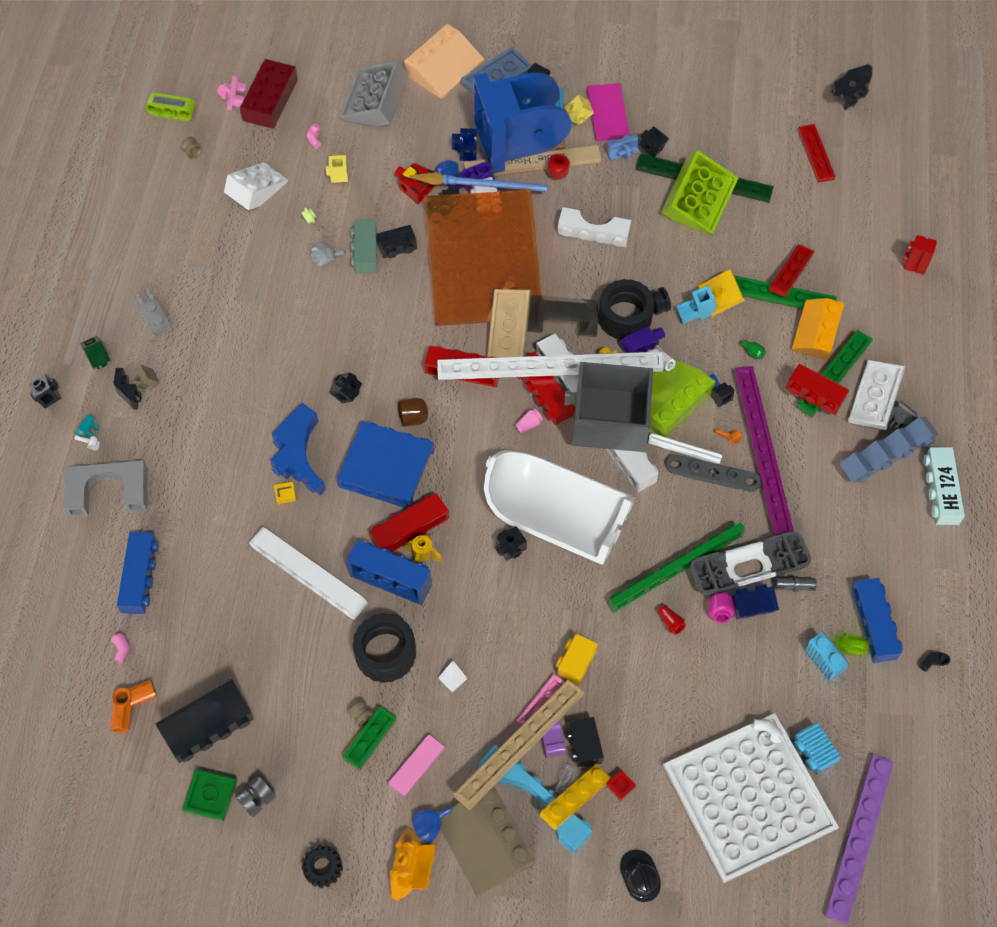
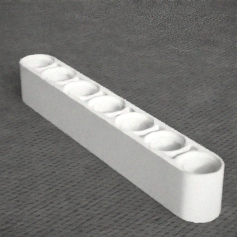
M262 527L249 541V544L257 552L350 618L356 619L368 604L360 594L266 528Z

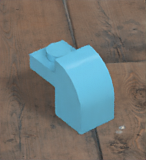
M709 286L693 291V300L676 306L683 324L700 318L702 321L714 313L716 302Z

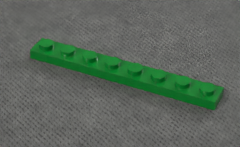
M741 522L735 526L734 524L729 525L723 533L719 535L714 534L704 544H697L691 552L687 554L682 553L671 564L669 562L665 563L660 567L659 571L648 573L643 578L644 580L638 583L633 582L622 593L620 591L616 592L610 598V610L612 613L618 611L690 568L691 562L694 559L715 553L742 537L745 527Z

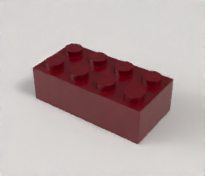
M264 59L240 106L244 122L272 129L275 128L298 81L296 66Z

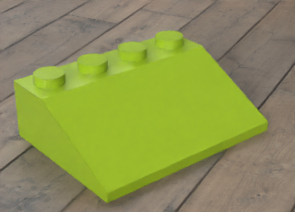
M696 150L687 156L661 213L677 223L713 235L739 177L699 150Z
M675 360L676 365L672 370L666 371L663 368V372H655L653 374L650 429L656 434L665 437L711 395L712 389L715 386V381L703 371Z

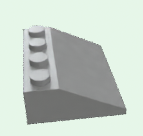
M397 60L357 69L339 119L341 121L376 127L390 124L408 76L400 62Z

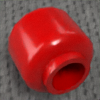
M558 153L548 159L547 173L551 178L559 180L567 176L570 166L567 156Z

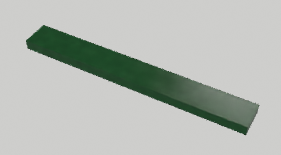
M640 154L636 170L676 180L683 164ZM738 178L731 194L769 203L774 186Z

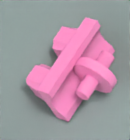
M232 75L230 86L227 83H223V85L218 86L217 93L222 99L228 97L227 110H232L233 106H241L244 96L236 95L235 93L243 95L245 84L237 82V76Z

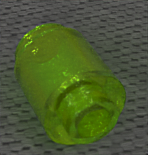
M843 633L837 639V649L840 650L841 654L861 657L868 653L869 640L864 639L863 636Z

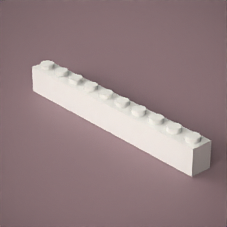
M556 334L536 343V353L538 356L573 355L572 352L566 349L564 341L561 338L559 339ZM578 375L553 376L564 392L566 390L577 392ZM606 449L637 493L657 482L658 469L649 462L646 452Z

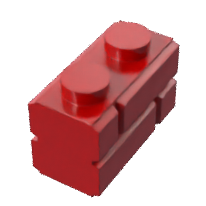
M917 235L914 241L909 242L907 251L904 254L902 260L905 262L904 269L911 272L915 271V273L922 275L925 274L934 255L937 241Z

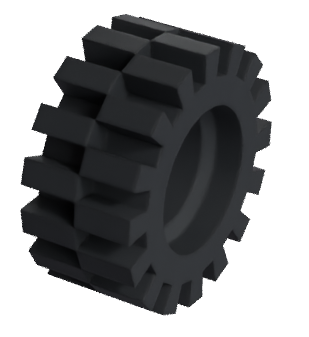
M318 845L317 848H310L311 851H307L305 853L306 857L302 860V871L306 880L314 887H330V884L337 882V878L341 877V871H343L340 855L333 847L330 848L329 845H325V847ZM325 858L331 863L330 870L326 874H317L314 871V864L318 859Z

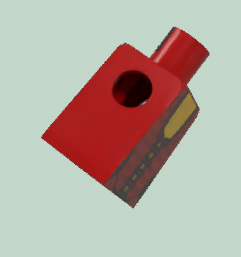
M416 163L411 164L407 169L399 166L395 171V175L399 177L400 190L416 204H419L437 185L412 179L409 176L435 173V171Z

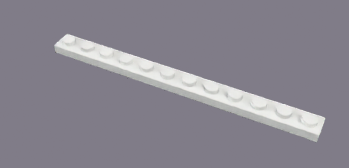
M662 352L437 360L438 380L578 375L580 362L653 368V372H663L664 368Z

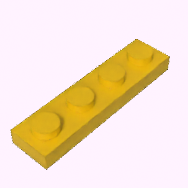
M595 764L544 808L540 816L554 830H557L601 791L612 778Z

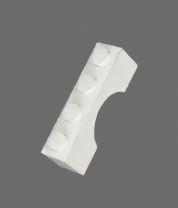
M562 207L557 234L581 240L611 244L617 247H626L631 220L614 217L606 224L594 225L582 218L580 210Z

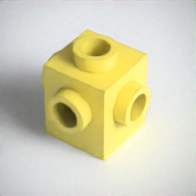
M577 95L564 107L570 116L571 122L581 125L594 113L589 100L580 95Z

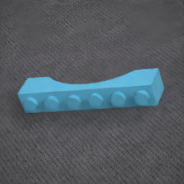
M497 745L478 763L479 768L499 749ZM519 761L497 782L515 786L530 793L545 808L558 797L552 790L549 789L547 791L542 786L541 780L535 775L531 777L526 772V767ZM574 814L556 830L558 841L573 855L579 851L592 835L591 825L583 818L580 820Z

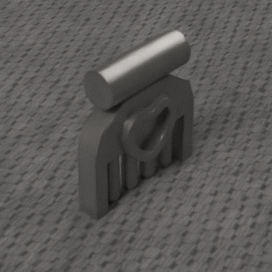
M901 401L897 407H893L889 419L890 421L893 418V421L889 424V427L891 428L896 424L893 431L900 425H902L901 428H905L913 422L918 413Z

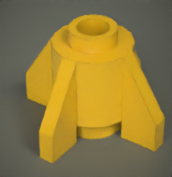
M431 534L417 536L414 540L404 544V550L413 552L414 563L416 564L421 563V561H427L430 558L438 562L442 560V556L432 547Z

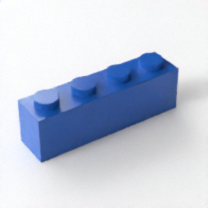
M129 532L117 607L121 613L145 614L146 607L150 605V595L148 594L149 588L153 586V577L151 575L152 570L156 568L154 556L155 552H158L159 541L156 540L153 533Z
M879 578L856 581L852 587V593L873 663L897 660L903 651V646L896 635L897 626L892 621L890 615L891 606L886 602L884 585L881 584Z

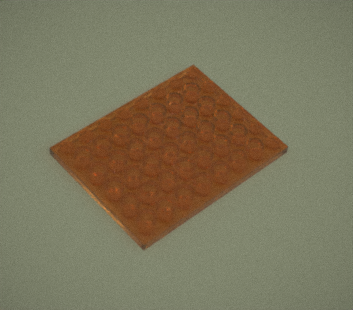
M531 190L426 196L435 326L491 322L490 316H492L494 289L530 290L531 299L528 320L543 319Z

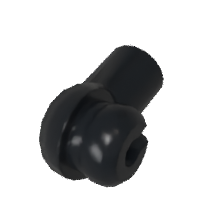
M930 652L919 664V668L927 672L932 665H948L951 659L948 654Z

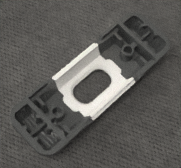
M793 531L725 552H716L698 557L691 562L690 569L698 590L703 595H712L803 569L810 564L811 556L803 537ZM756 559L762 563L763 570L753 575L739 577L734 571L735 565Z

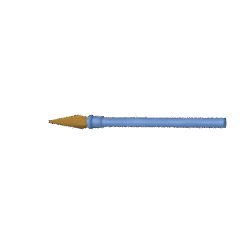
M437 172L409 176L412 179L433 185H447L448 183V185L461 184L547 192L548 186L448 176L447 174L442 175Z

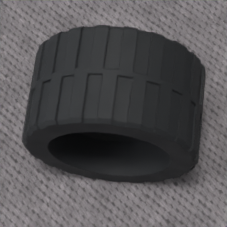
M632 279L616 280L608 284L602 291L599 302L598 322L602 330L609 336L622 340L627 335L642 328H650L655 306L652 292L646 285ZM626 302L637 306L642 313L634 317H623L614 313L610 307L617 303Z
M385 613L373 615L364 620L358 626L356 633H354L353 650L356 663L360 671L371 680L379 681L380 683L394 682L397 679L403 678L413 667L416 658L414 633L409 624L401 617ZM391 634L403 641L404 650L395 660L381 663L371 660L366 655V646L376 636Z

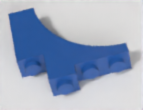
M302 403L272 433L273 444L280 450L270 460L272 471L279 477L282 475L285 479H288L292 476L296 481H302L306 484L305 486L312 493L316 492L321 496L326 490L324 481L314 473L306 456L310 434L319 421L317 413Z

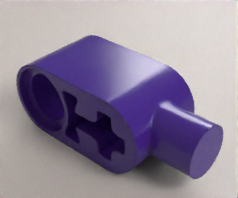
M488 162L471 166L460 173L462 178L486 179L492 177L495 180L492 166ZM454 185L455 188H464L466 191L472 189V185Z
M645 327L624 337L620 345L626 353L646 352L659 345L658 340L665 337V332L661 327L653 331L649 327Z

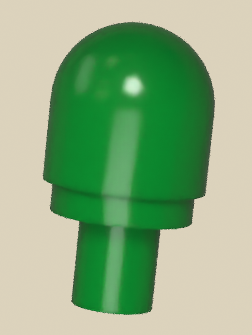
M745 339L741 346L747 349L748 355L754 359L760 360L766 355L765 348L757 342L753 341L750 343Z

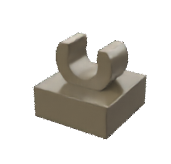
M140 364L135 369L138 374L134 377V380L141 381L138 388L146 389L148 385L156 387L160 383L152 368Z

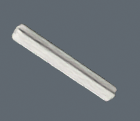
M655 433L649 435V444L716 464L721 462L722 454Z

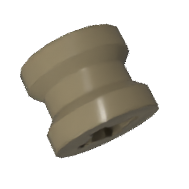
M191 136L185 138L180 146L191 159L198 157L203 149L196 139Z
M364 700L356 703L348 712V715L356 720L358 727L367 724L374 714L373 710L367 708V703Z

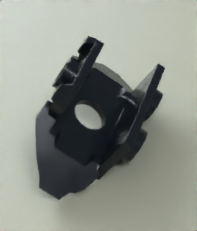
M869 64L848 70L843 78L835 81L832 85V95L847 99L844 110H847L850 106H855L861 97L864 98L868 94V88L873 75V67ZM850 81H854L857 85L851 87L849 86Z

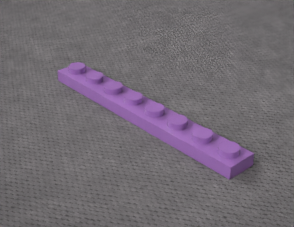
M875 754L871 756L824 916L844 925H847L894 763Z

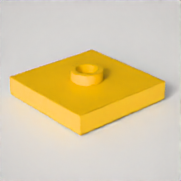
M731 269L698 286L699 289L709 286L716 302V310L711 315L712 317L745 301Z

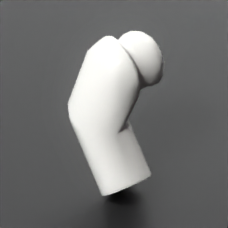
M754 719V730L767 731L770 734L769 739L771 742L778 743L781 741L782 730L772 721Z

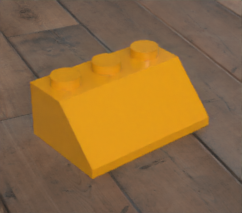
M828 298L806 300L791 350L827 360L833 347L845 303Z

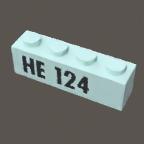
M930 447L927 454L924 455L923 463L924 466H927L928 471L926 473V481L930 484L929 499L933 503L932 517L935 518L936 525H959L965 515L953 447Z

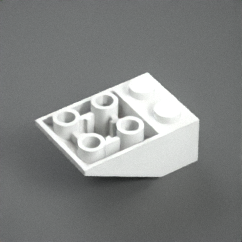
M263 162L228 174L224 193L247 210H251L267 201L288 182V179Z

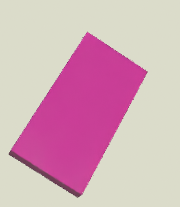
M620 83L587 86L588 99L594 112L591 116L596 141L622 139L626 135L630 136Z

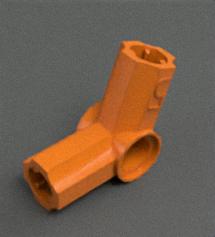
M151 680L127 689L119 688L115 690L112 695L113 710L110 726L112 732H130L132 709L134 706L157 698ZM123 697H128L126 702L119 703Z

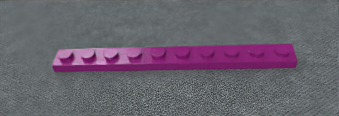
M754 367L735 368L736 383L758 474L761 478V487L773 536L793 532L794 529Z

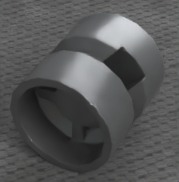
M257 776L249 783V788L242 789L235 795V798L253 818L262 810L263 804L268 805L276 796L268 785Z

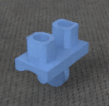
M626 135L621 140L607 141L609 159L614 160L621 157L628 159L631 158V154L639 152L637 145L638 137L636 135Z

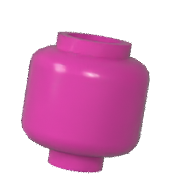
M723 592L712 595L708 599L709 617L718 623L728 622L735 614L733 598Z

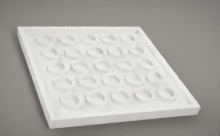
M775 713L761 720L772 721L782 730L781 741L778 743L770 741V734L767 731L754 730L752 723L663 764L723 884L839 828Z

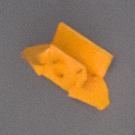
M409 828L404 831L395 845L397 851L393 870L390 871V897L397 901L407 896L411 890L428 888L432 864L435 858L436 845H421L414 830Z

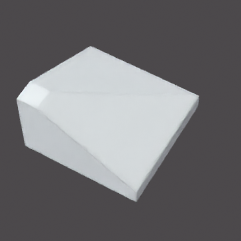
M452 661L438 679L453 693L467 680V677L456 663Z

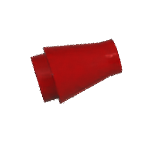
M667 605L662 606L658 610V614L670 633L677 635L685 629V619Z

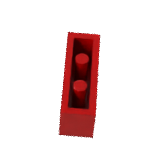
M800 363L789 378L785 388L791 394L797 395L808 403L814 404L835 416L849 393V389Z

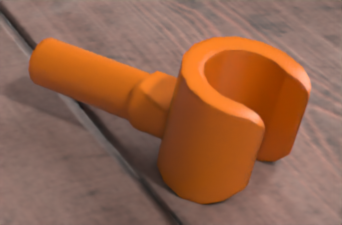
M717 428L715 429V433L725 436L732 444H737L742 439V433L738 430L730 434Z

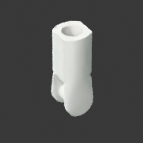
M658 345L654 346V349L646 351L662 352L664 369L670 371L675 368V360L667 355Z

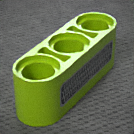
M151 93L145 105V110L150 115L184 121L192 119L196 108V102L190 98L161 93Z

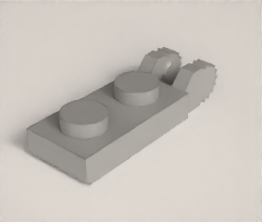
M149 288L145 290V294L150 300L146 303H143L139 293L135 294L140 310L154 335L171 328L168 319Z

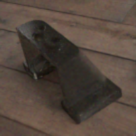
M531 295L527 332L542 333L543 319L579 321L578 336L596 337L598 300Z

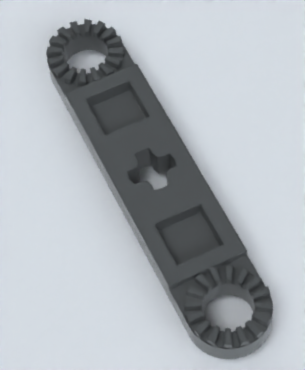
M676 454L668 457L666 462V469L671 474L681 475L694 480L749 492L757 491L761 484L760 476L751 471ZM678 461L681 466L674 468L670 463ZM712 470H715V477L711 476ZM747 478H753V480L756 481V484H747Z

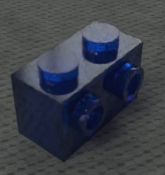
M767 584L755 586L756 590L748 591L747 588L736 590V594L731 596L734 601L736 620L778 611L779 606L774 586L767 587Z

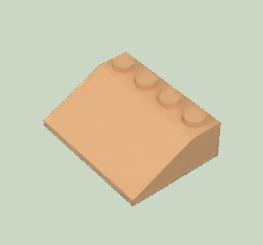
M446 24L404 61V69L408 73V78L440 99H443L461 83L462 77L477 69L485 62V59L460 31Z

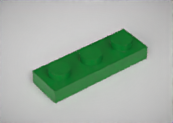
M379 706L343 755V760L360 771L397 721V717Z

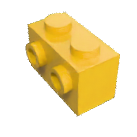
M575 634L573 640L569 639L566 644L565 650L567 652L565 656H560L556 664L558 668L557 675L580 686L597 652L598 644Z

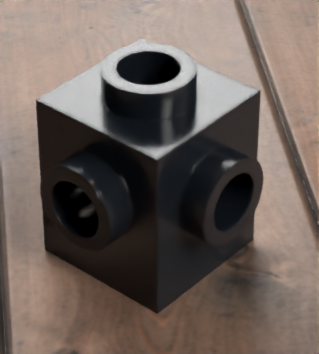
M653 126L649 131L646 129L640 137L642 140L639 146L651 156L656 157L664 149L669 138Z
M350 372L339 374L334 379V384L329 393L342 404L353 402L360 393L359 389L362 383L357 379L356 375Z
M45 374L29 384L32 399L45 409L61 399L57 390L59 388L57 382L53 378L49 379Z
M517 526L508 531L504 530L496 537L495 549L500 556H504L508 561L511 558L519 557L527 549V540Z

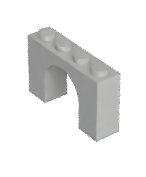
M114 461L108 464L94 463L86 466L73 465L72 467H65L64 510L68 517L88 516L91 490L99 482L109 479L123 483V504L127 512L147 510V467L144 461Z

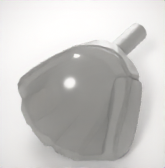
M317 242L311 248L310 255L313 263L317 267H321L333 262L336 256L345 255L346 251L336 252L330 245Z

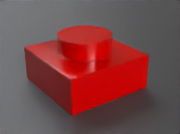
M621 770L606 783V787L622 801L636 788V784Z

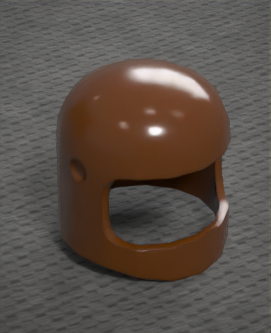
M423 399L399 400L398 414L403 427L420 425L427 421L428 406Z

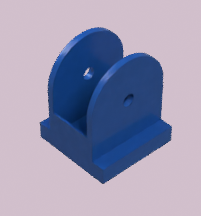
M487 73L473 76L474 123L488 163L491 164L494 173L505 171V161L546 152L559 145L568 136L572 122L565 109L554 106L558 101L560 90L556 80L550 75L528 73L491 82Z

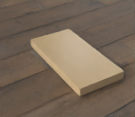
M494 289L487 357H525L531 299L530 290Z

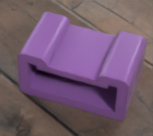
M558 721L542 737L546 758L565 755L560 721Z

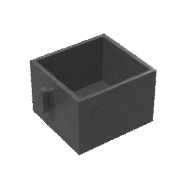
M580 362L577 392L565 391L564 405L575 404L572 446L645 452L650 430L653 368Z

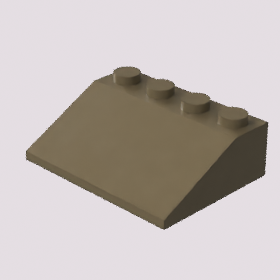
M495 786L471 810L460 802L451 808V813L440 818L442 822L440 829L476 897L534 866L535 859Z

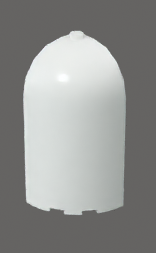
M503 450L497 452L492 457L490 456L486 462L488 469L485 475L484 492L488 505L497 517L511 526H517L518 529L601 565L605 563L611 553L613 544H616L621 530L618 528L620 525H623L624 520H627L636 497L544 458L525 452Z

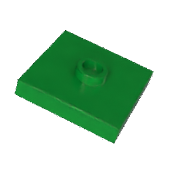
M195 769L182 811L224 822L238 780Z

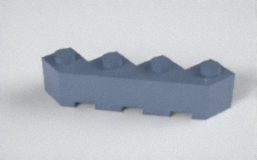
M919 417L907 427L895 430L885 439L876 440L862 452H854L842 461L840 466L852 483H863L872 474L888 469L893 465L892 463L901 458L906 459L910 457L914 451L923 446H930L936 441L934 438L939 434L927 417Z

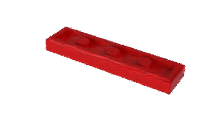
M815 124L799 126L798 133L817 182L834 180V171Z
M798 244L770 285L769 291L786 297L813 257L815 251Z

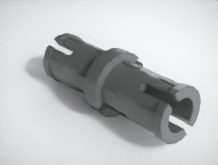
M793 576V578L775 577L774 587L775 590H792L793 592H798L799 590L816 591L817 580L816 578H799L798 576Z

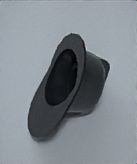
M638 849L625 853L621 859L620 869L629 894L640 902L652 901L658 896L661 889V880L653 859L645 851Z

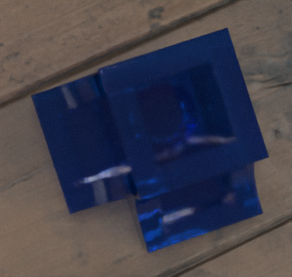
M460 128V134H452V150L460 154V161L477 160V129Z

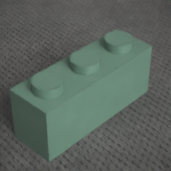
M375 219L354 220V227H351V237L354 238V241H351V251L354 252V256H351L352 267H355L356 274L377 273Z

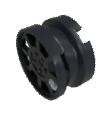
M660 287L657 288V291L651 290L655 300L653 313L659 315L662 311H670L671 301L666 289Z

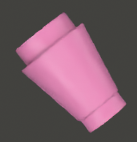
M534 408L529 410L514 426L522 434L541 425L540 422L543 421V418Z

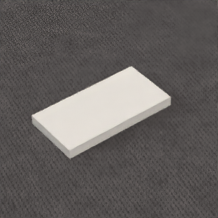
M868 360L848 423L886 430L905 366Z

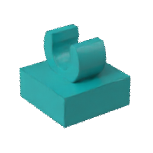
M87 414L74 433L78 436H82L85 433V436L90 438V436L94 435L90 433L89 428L97 431L100 427L96 423H92L94 417Z

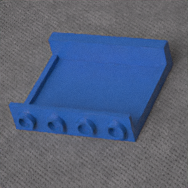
M362 421L337 477L338 486L342 489L407 508L413 505V496L431 453L434 454V442L426 438L414 437L410 433L397 432L390 427L384 428L373 422Z

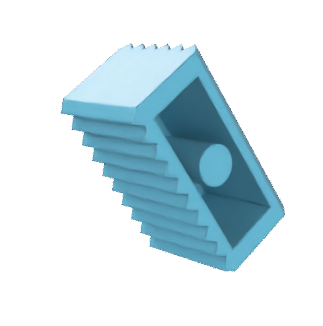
M824 632L811 639L805 648L807 655H810L812 661L815 662V665H818L817 668H820V671L823 672L825 678H828V681H832L844 673L850 665Z
M818 722L797 733L793 738L795 749L799 753H803L806 758L807 767L811 771H815L817 775L836 765L841 759V756Z

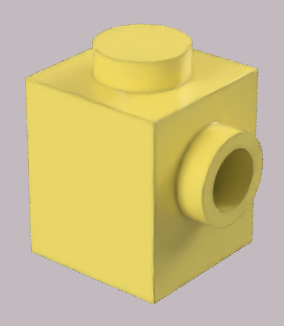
M346 155L329 156V165L326 166L327 176H330L331 183L348 182Z

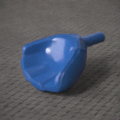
M446 160L439 163L434 171L442 175L447 174L448 176L458 177L459 166L457 162Z
M448 807L439 813L436 810H422L413 814L414 830L425 843H431L436 838L442 823L440 818L451 813V808Z

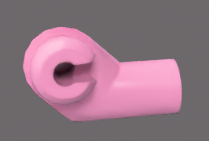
M312 124L306 137L312 146L317 149L321 146V142L318 140L320 126Z
M117 633L111 638V642L118 649L114 661L123 664L130 649V644L125 635Z

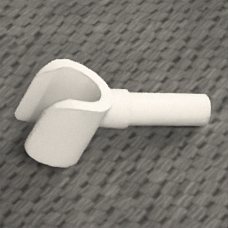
M75 436V440L88 443V449L94 451L99 449L100 442L97 441L95 436H90V438Z

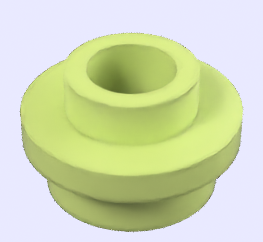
M305 207L301 214L308 224L315 223V214L311 208L307 210Z

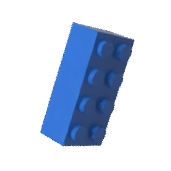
M357 540L347 559L350 577L419 605H423L432 587L431 569L422 563H413L405 556L398 557L393 555L387 549H378L367 541L361 542Z

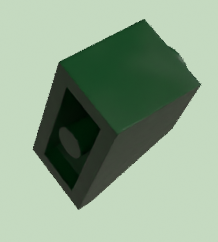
M97 336L80 343L92 368H103L110 361Z

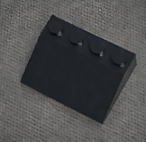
M233 679L158 721L155 725L178 763H181L182 761L187 762L191 760L194 754L201 750L206 751L210 749L216 741L227 739L232 735L233 731L247 727L251 723L250 721L254 719Z

